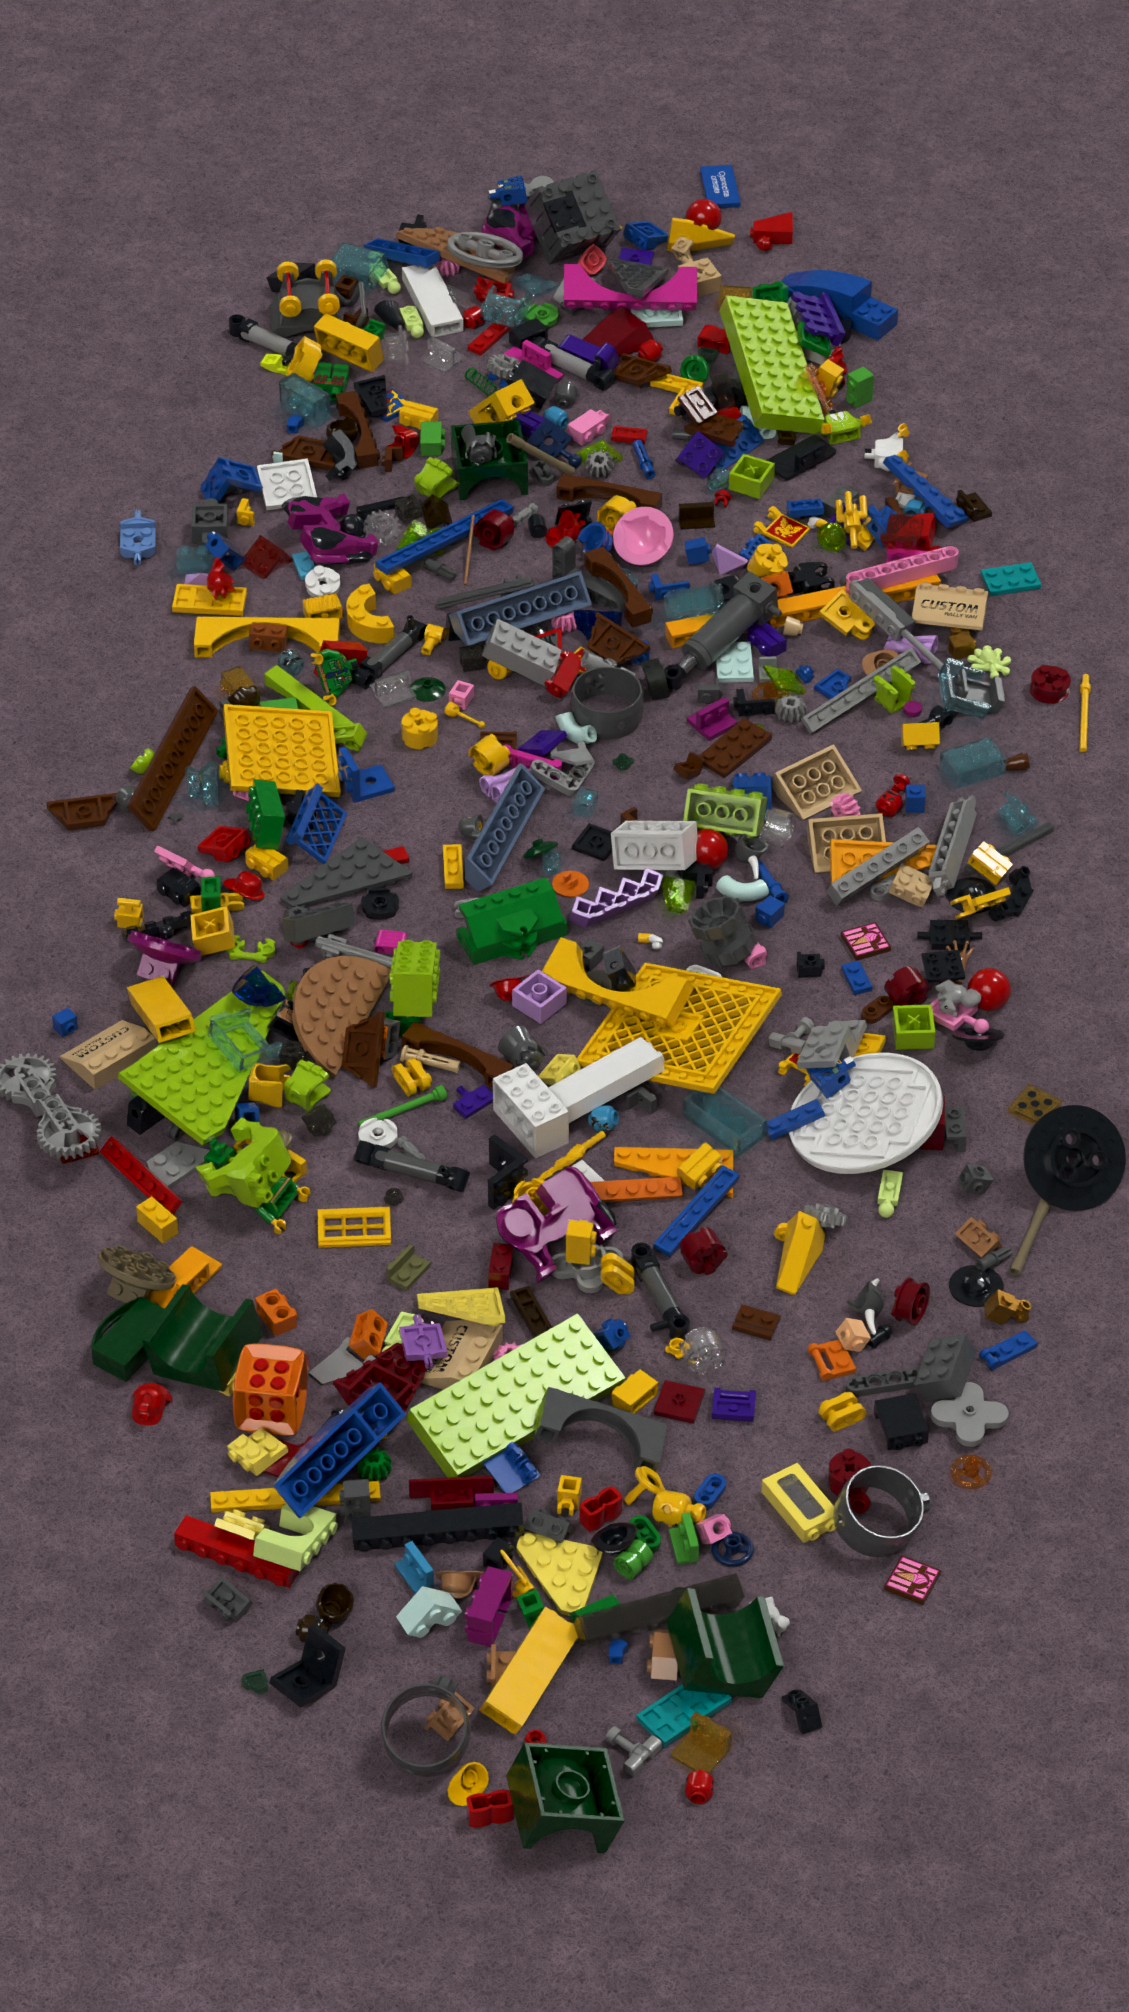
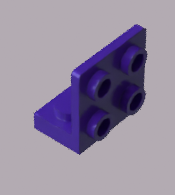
M697 431L675 461L678 464L684 463L700 477L705 478L722 457L724 451Z

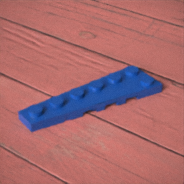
M897 455L885 457L883 464L906 487L912 488L914 490L913 494L916 497L922 498L925 501L923 504L927 508L931 507L935 511V517L946 528L967 522L969 517L962 509L957 508L949 498L943 496L936 487L930 485L926 478L917 474L915 469L903 462L901 457Z

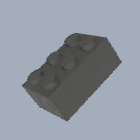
M966 1334L929 1340L914 1384L925 1401L960 1397L962 1395L976 1354V1349Z

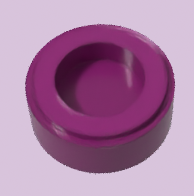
M908 701L905 703L904 714L906 716L918 717L921 715L922 705L919 702Z

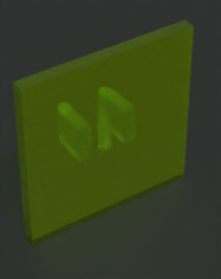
M763 665V669L778 690L801 694L807 693L792 670Z

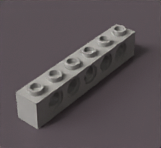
M917 827L831 883L826 892L838 906L900 866L901 863H905L923 851L930 841L922 830Z

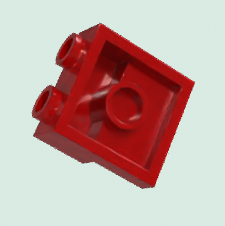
M219 825L197 848L199 853L213 854L216 861L230 862L238 857L240 851L250 846L251 839L247 829Z

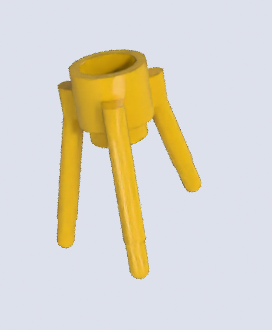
M500 1550L505 1561L519 1578L514 1584L515 1591L513 1590V1597L517 1600V1596L535 1590L536 1588L529 1581L520 1566L516 1567L505 1551Z

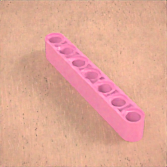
M948 546L848 573L845 591L850 594L849 584L853 580L861 581L869 578L880 589L956 569L959 551L953 546Z

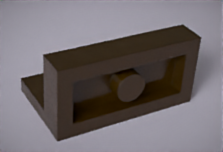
M434 494L421 504L426 527L429 529H433L439 522H443L447 526L452 524L448 504Z
M714 503L679 504L678 517L681 530L715 528Z

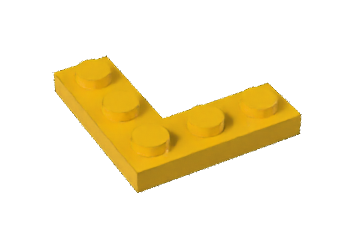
M671 374L650 381V386L678 393L669 407V414L675 415L674 407L680 404L677 400L678 396L697 386L703 389L702 382Z

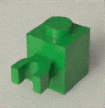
M213 1138L209 1143L211 1150L204 1156L205 1164L212 1162L216 1170L229 1164L228 1160L231 1157H235L234 1149L227 1146L224 1142L222 1144L217 1142V1139Z

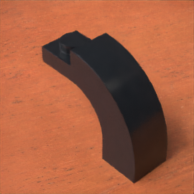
M339 429L323 443V446L335 460V466L325 476L329 481L335 477L344 480L357 464V456L351 441Z

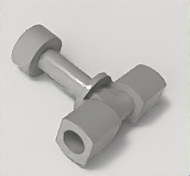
M803 1017L797 1023L798 1029L795 1032H789L787 1035L776 1032L771 1033L768 1038L769 1046L778 1049L788 1047L791 1048L792 1053L801 1054L806 1041L800 1039L803 1033L809 1034L812 1027H814V1023L811 1019Z
M614 1726L606 1734L605 1741L612 1746L618 1744L629 1752V1759L623 1764L625 1772L635 1777L644 1767V1761L648 1757L653 1758L662 1749V1742L652 1735L643 1745L640 1743L634 1745L622 1737V1730Z

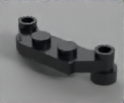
M1027 866L1015 869L1009 874V880L1014 886L1006 901L989 909L988 914L993 921L997 922L1004 916L1010 915L1018 917L1022 913L1034 891L1031 888L1029 880L1030 870Z

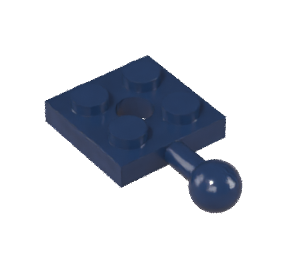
M547 418L526 441L556 459L562 455L568 460L569 465L574 468L579 467L582 463V458L578 454H571L565 450L573 440L572 436ZM547 438L553 439L551 445L544 444V441Z

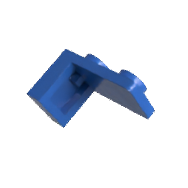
M651 574V582H648V589L650 593L653 592L655 601L690 596L689 581L662 585L658 574Z

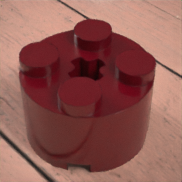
M492 509L475 523V538L478 537L480 540L479 544L487 549L496 550L501 548L514 535V520L504 512Z
M906 966L897 970L893 974L894 978L891 981L888 979L884 985L885 992L896 1006L912 1005L915 1003L920 1005L927 1000L926 994L928 993L929 985L915 967L913 969L911 966Z
M699 1228V1232L694 1233L692 1231L683 1238L680 1243V1253L692 1272L709 1275L716 1271V1268L727 1258L728 1254L712 1229Z
M848 1448L836 1454L830 1460L828 1468V1485L831 1492L838 1496L848 1479L861 1469L871 1466V1463L865 1456L855 1452L853 1449ZM869 1487L852 1489L848 1492V1497L860 1491L865 1494Z

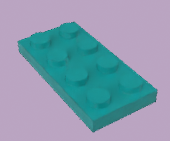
M682 1684L638 1713L636 1720L651 1735L660 1739L662 1746L665 1748L731 1704L732 1697L725 1694L684 1690Z

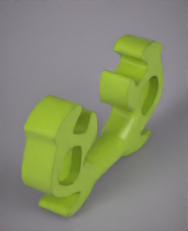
M234 935L236 948L226 950L229 953V958L232 960L246 959L266 963L267 958L275 955L276 945L274 940L265 939L266 944L258 943L257 953L243 952L241 950L245 949V940L240 942V936Z

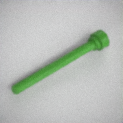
M443 1085L434 1087L430 1094L358 1121V1126L360 1127L364 1121L371 1118L384 1120V1118L393 1117L433 1100L435 1102L438 1100L439 1102L444 1101L448 1098Z

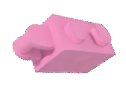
M590 409L567 425V434L572 436L573 441L583 446L587 442H591L599 434L601 435L605 432L606 424L609 423L611 416L602 410L595 412Z

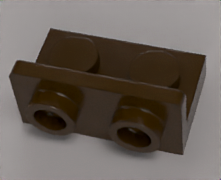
M958 490L957 506L961 507L973 522L992 517V511L976 492L966 495L962 490Z

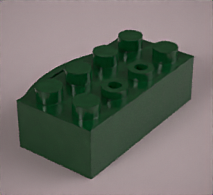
M139 1297L111 1312L100 1323L93 1335L91 1344L93 1365L126 1382L148 1360L142 1339L165 1308L144 1297ZM115 1323V1325L104 1335V1333Z

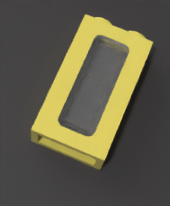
M798 1463L762 1480L763 1495L803 1543L809 1540L814 1541L821 1534L827 1531L832 1532L836 1529L833 1518L834 1506Z

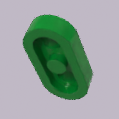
M635 1516L630 1520L629 1523L636 1525L637 1528H643L642 1530L637 1529L635 1539L643 1541L652 1552L657 1551L661 1547V1536L650 1520L645 1516Z

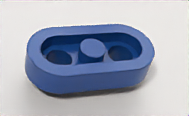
M710 1474L707 1476L694 1494V1503H701L706 1509L712 1508L726 1490V1479L720 1474Z

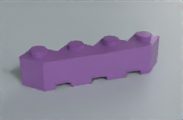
M645 868L639 883L623 877L617 892L599 887L594 902L577 896L567 922L586 928L653 900L659 889L663 874Z

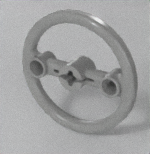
M461 232L450 236L447 241V249L453 256L480 267L495 269L511 268L520 264L523 257L522 250L516 244L492 234ZM494 244L502 246L508 250L498 251L494 249ZM471 249L476 251V255L473 256L461 250Z

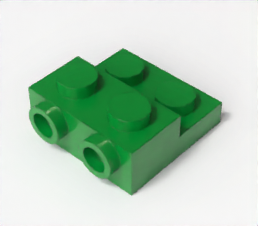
M776 281L774 284L769 285L759 284V286L753 287V299L786 303L788 302V286L782 281Z

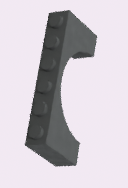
M547 1388L541 1402L535 1438L555 1443L560 1431L571 1423L584 1420L600 1422L616 1430L627 1441L634 1456V1469L646 1466L656 1472L661 1461L667 1424L556 1388Z

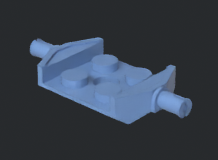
M135 510L133 518L120 522V555L124 558H133L135 565H137V562L138 565H141L142 558H151L156 553L155 520L141 517V510H138V513Z

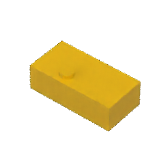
M326 313L314 325L316 340L321 345V350L370 372H373L384 361L378 336Z

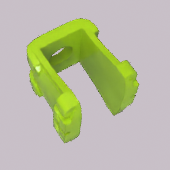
M429 457L422 471L414 479L417 492L428 498L434 494L441 499L447 492L458 486V483L449 477L454 473L453 470L443 461L441 462L437 458Z
M897 666L891 667L892 685L878 675L874 676L873 681L876 684L875 701L882 704L891 714L903 709L906 702L912 701L911 693L915 688V681L912 679V676Z
M300 1060L294 1073L284 1084L286 1100L301 1106L309 1112L318 1101L325 1096L328 1097L331 1093V1089L323 1084L329 1078V1074L322 1067L310 1061Z

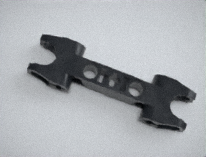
M806 562L796 565L792 572H788L793 593L790 594L801 592L808 594L835 588L834 579L824 577L827 574V564L823 562ZM823 568L822 571L815 572L816 569ZM725 576L709 584L710 594L714 596L722 595L716 599V608L718 610L724 606L720 605L723 601H729L734 597L733 586L741 579L739 576ZM830 583L826 588L821 587L823 584ZM718 585L723 586L721 589L713 590Z

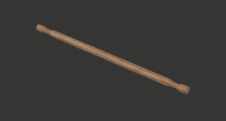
M474 515L471 516L472 521L470 525L464 576L465 580L463 585H467L475 520Z

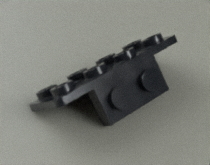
M812 435L766 461L775 463L774 472L784 480H789L835 455L836 449L817 435Z

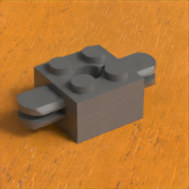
M212 498L204 500L203 504H192V542L201 543V547L205 551H209L205 545L208 541L207 535L210 532L214 531L228 539L227 504H219L216 499Z

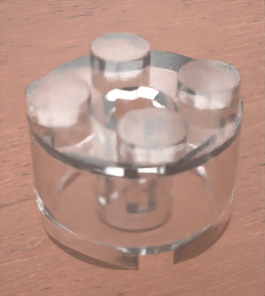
M777 808L767 809L765 814L766 824L765 827L761 828L759 838H762L768 845L786 849L787 847L784 844L786 840L790 841L795 828L792 818L796 819V814Z
M706 1327L696 1328L684 1336L685 1340L683 1343L680 1341L679 1349L686 1365L696 1376L704 1375L706 1371L720 1368L726 1363V1350L717 1331L711 1328L712 1330H707Z

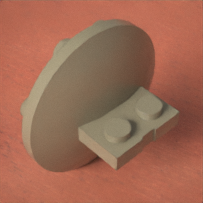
M115 1245V1248L104 1247L97 1257L98 1264L112 1276L107 1294L124 1303L139 1297L147 1299L150 1290H169L175 1285L176 1276L169 1269V1264L154 1260L153 1255L142 1252V1254L129 1251L123 1246Z

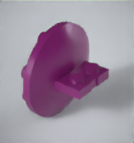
M132 930V933L127 938L137 950L143 953L136 976L149 980L164 976L170 986H173L180 964L201 962L202 959L200 950Z

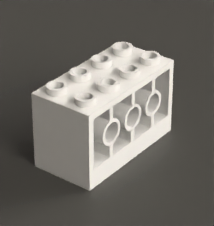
M625 821L611 833L614 869L686 870L697 860L696 845L698 834L696 821Z
M527 1063L493 1078V1110L535 1159L569 1143V1111Z

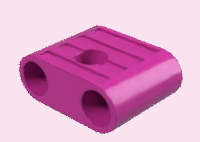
M379 930L374 951L376 953L394 954V948L398 947V941L407 940V934L401 931Z

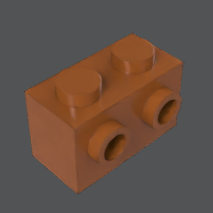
M252 622L249 632L250 649L273 652L286 651L288 626Z

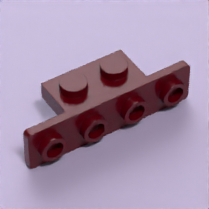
M493 1476L409 1480V1497L431 1498V1511L474 1507L473 1496L475 1494L494 1493Z

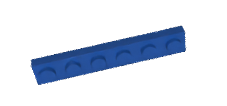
M723 1165L653 1243L654 1249L671 1257L680 1247L683 1238L698 1227L740 1179V1174Z

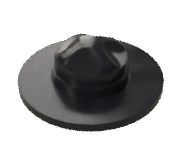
M962 878L955 882L954 888L947 890V899L950 903L954 899L969 894L971 899L995 892L996 889L991 883L980 878ZM961 903L952 905L957 910L964 912ZM985 907L983 908V910L977 911L974 914L988 911L992 907Z
M972 1027L954 1030L952 1037L965 1041V1045L968 1048L979 1051L987 1049L991 1045V1041L1003 1039L1004 1032L989 1028L985 1033L979 1034Z
M968 1265L956 1270L952 1274L949 1281V1289L952 1296L960 1303L972 1307H984V1303L997 1289L1004 1290V1284L999 1274L990 1268L985 1271L977 1270L975 1265Z

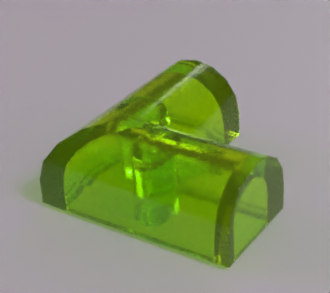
M413 521L406 528L396 551L423 538L427 534L426 527L420 521Z

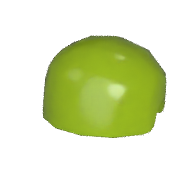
M150 748L144 750V756L140 755L130 766V770L144 775L155 754Z

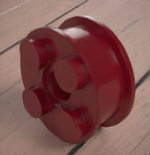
M1041 665L1032 673L1030 693L1033 698L1043 703L1054 704L1062 702L1068 697L1071 677L1067 670L1057 666Z
M909 1277L904 1280L901 1286L896 1287L894 1293L896 1299L891 1312L895 1320L901 1321L904 1319L913 1326L920 1322L929 1303L930 1286L928 1283L922 1282L919 1284Z

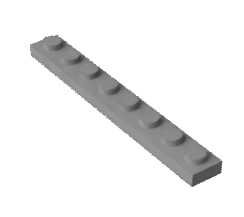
M909 648L802 717L801 721L809 733H813L875 693L876 684L873 682L874 676L878 675L890 683L892 682L891 667L897 666L899 669L902 668L907 672L921 663V660L913 648Z

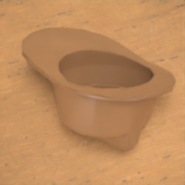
M884 649L867 654L862 660L863 671L866 675H869L897 657L898 653L890 649Z
M440 1571L436 1573V1577L441 1580L442 1591L448 1592L453 1598L458 1599L468 1596L472 1592L474 1584L479 1582L481 1574L485 1573L480 1571Z

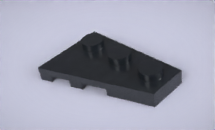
M385 375L354 382V389L358 396L361 397V401L371 417L387 413Z

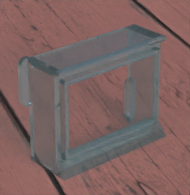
M946 658L938 672L943 710L947 708L979 717L982 721L991 705L978 700H969L955 696L953 694L952 680H954V676L959 673L961 668L965 669L966 678L978 681L982 680L985 671L964 666L962 661Z
M250 1008L230 1015L227 1012H222L210 1017L208 1036L239 1073L243 1069L252 1067L255 1063H263L271 1059L278 1060L280 1049L282 1048V1043L280 1042L269 1045L249 1022ZM242 1027L260 1049L243 1055L225 1033Z

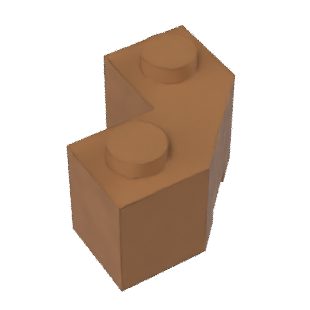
M655 1629L654 1635L650 1634L649 1648H653L652 1659H648L647 1672L651 1673V1679L677 1680L678 1664L669 1630Z

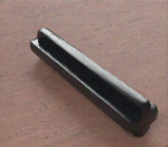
M402 496L357 506L356 512L357 514L369 515L405 507L407 501Z

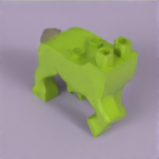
M240 1118L230 1129L235 1141L251 1139L252 1143L244 1149H238L236 1151L238 1154L235 1157H231L228 1160L229 1164L216 1170L212 1162L196 1166L195 1168L200 1179L207 1184L206 1187L211 1196L232 1194L242 1204L259 1208L262 1203H268L273 1198L270 1189L282 1177L291 1163L288 1149H290L292 1144V1136L286 1131H278L274 1127H263L259 1122H250L245 1118Z

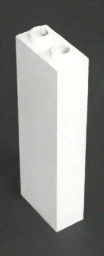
M433 264L428 268L416 265L402 267V280L431 338L462 332L463 318L436 265Z
M640 1037L548 1088L569 1111L570 1123L594 1108L605 1104L665 1071L663 1064L665 1060L660 1051L657 1052L650 1042H646Z

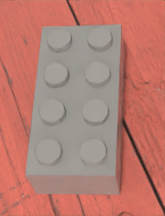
M497 619L489 631L482 656L544 685V682L547 679L551 680L555 674L562 650Z

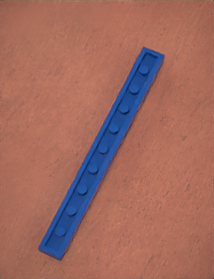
M500 499L377 560L375 567L389 575L469 535L472 515L475 516V525L478 520L492 509L509 515L513 513L514 507Z

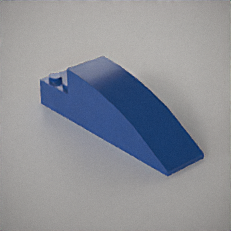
M810 270L789 273L781 280L788 288L790 287L804 295H813L819 298L822 292L828 293L836 312L843 319H851V329L877 341L897 325L898 309L872 298V281L838 271Z
M381 1382L367 1388L343 1413L330 1418L288 1463L272 1486L296 1516L301 1518L406 1413Z

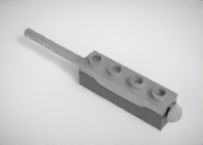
M866 578L861 581L853 580L850 582L849 589L851 592L849 598L895 641L900 640V638H906L942 673L947 671L948 668L911 634L916 621L872 580Z

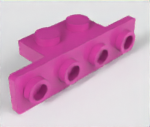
M528 340L522 342V350L514 346L504 353L509 357L519 359V362L524 359L558 380L563 378L561 372L551 367V353Z

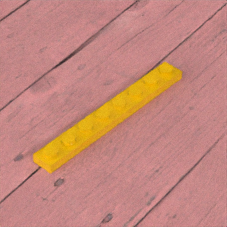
M379 1481L369 1482L370 1502H381ZM343 1483L335 1484L313 1506L340 1505L339 1490H343ZM275 1488L210 1492L211 1513L233 1512L234 1509L239 1511L279 1509L286 1504Z

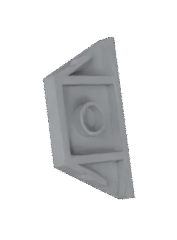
M176 1141L146 1162L147 1168L171 1189L196 1172V1166L205 1164L204 1156L210 1150Z

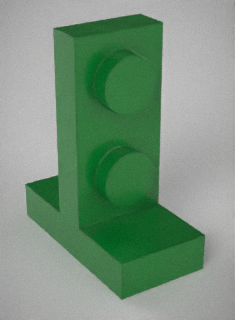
M220 876L201 877L202 912L220 908Z

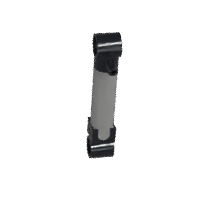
M235 314L229 317V333L231 336L239 337L240 340L247 343L250 341L285 356L286 358L282 360L284 366H287L292 361L297 343L259 327L258 322L248 318L245 321L243 315Z
M541 336L531 341L551 353V364L593 383L596 388L602 391L616 380V376L611 369H601V358L599 357L594 358L593 365L559 349L557 343L550 340L547 341Z

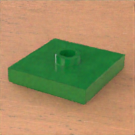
M800 321L797 324L799 345L828 358L831 354L829 339L826 336L818 334L816 336L807 332L804 329L806 323Z

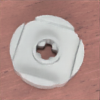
M321 565L316 566L305 578V587L308 594L315 598L328 594H337L340 590V575L330 568ZM321 581H324V582H326L327 584H322V585H320V582H321Z
M377 1118L368 1119L360 1125L359 1141H367L390 1149L397 1143V1127L392 1121L385 1118L384 1121L377 1120Z

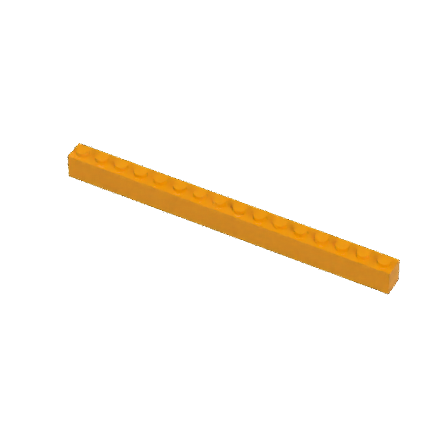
M935 574L881 590L897 603L915 599L918 584L927 582L931 585L939 586L941 585V580ZM846 586L779 599L778 609L782 611V614L779 617L773 615L767 623L775 628L785 626L787 616L798 619L800 622L822 618L819 616L820 610L841 589L845 591ZM840 610L841 614L847 613L846 610H845V611H841V610ZM717 612L666 622L665 636L671 648L682 647Z

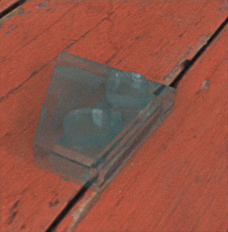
M530 273L515 278V283L532 299L553 292L560 286L559 283Z

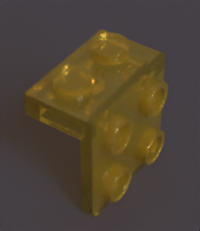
M695 1712L691 1717L690 1731L672 1751V1758L693 1771L705 1770L710 1774L731 1750L732 1733L726 1727L719 1726L711 1721L709 1717Z

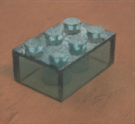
M345 242L342 243L331 258V261L337 267V275L334 279L340 280L343 275L356 278L358 282L364 283V288L371 290L374 289L379 279L382 278L389 268L385 253Z
M295 373L279 381L280 408L292 415L297 414L301 416L303 422L315 429L331 420L329 393Z
M721 584L669 590L663 596L666 617H672V619L683 618L682 615L697 617L700 616V613L713 615L724 605Z
M987 737L941 751L939 767L957 790L1005 775L1006 758L992 739Z

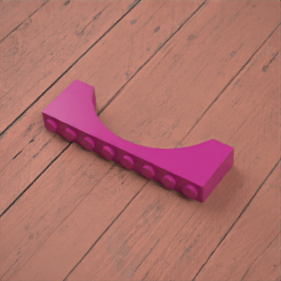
M564 264L563 308H601L608 310L624 307L625 309L638 311L650 309L652 311L684 310L687 312L696 310L697 267L680 266L674 277L667 283L649 291L642 298H634L630 294L615 292L599 285L587 275L581 264Z

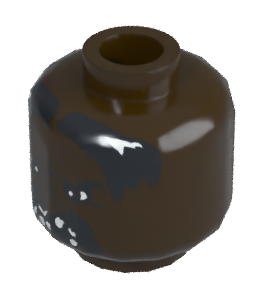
M305 1615L302 1619H299L296 1627V1635L299 1636V1640L305 1643L308 1628L313 1624H316L329 1634V1626H326L325 1619L312 1615Z

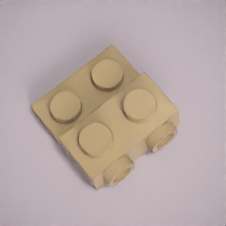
M901 863L888 893L916 906L923 907L932 889V882L928 875Z

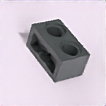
M368 1479L343 1481V1490H339L340 1515L345 1516V1524L352 1523L351 1518L370 1517Z

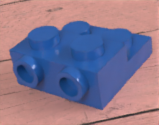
M650 221L626 223L623 232L626 239L635 243L642 250L654 249L657 243L668 241V233Z

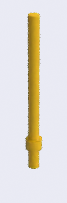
M1083 674L1082 684L1080 685V693L1082 694L1080 752L1087 751L1088 702L1091 692L1088 674Z

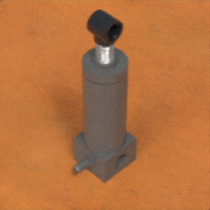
M750 571L733 586L734 597L682 645L681 650L684 658L678 664L668 665L664 669L668 688L671 690L680 688L686 674L693 667L703 671L706 670L755 622L763 626L773 615L781 616L782 611L778 609L777 589Z

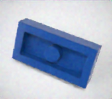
M860 961L841 965V970L854 995L872 991V985Z

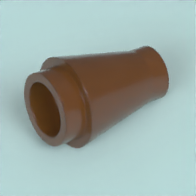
M1019 753L1002 760L1004 771L1026 770V768H1030L1027 753Z

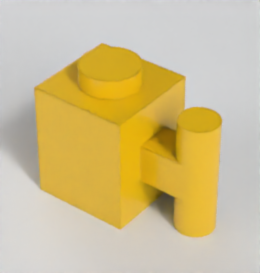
M118 898L117 905H119V908L115 909L114 913L117 927L127 928L135 925L140 927L144 918L141 900Z

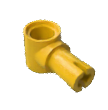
M428 624L424 633L425 643L421 648V653L430 656L434 647L438 643H443V639L445 640L447 629Z

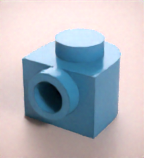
M909 500L903 510L905 519L911 520L916 514L926 513L927 507L924 506V501Z

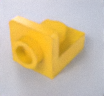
M241 499L236 511L237 524L255 525L254 512L251 511L252 508L249 506V499Z

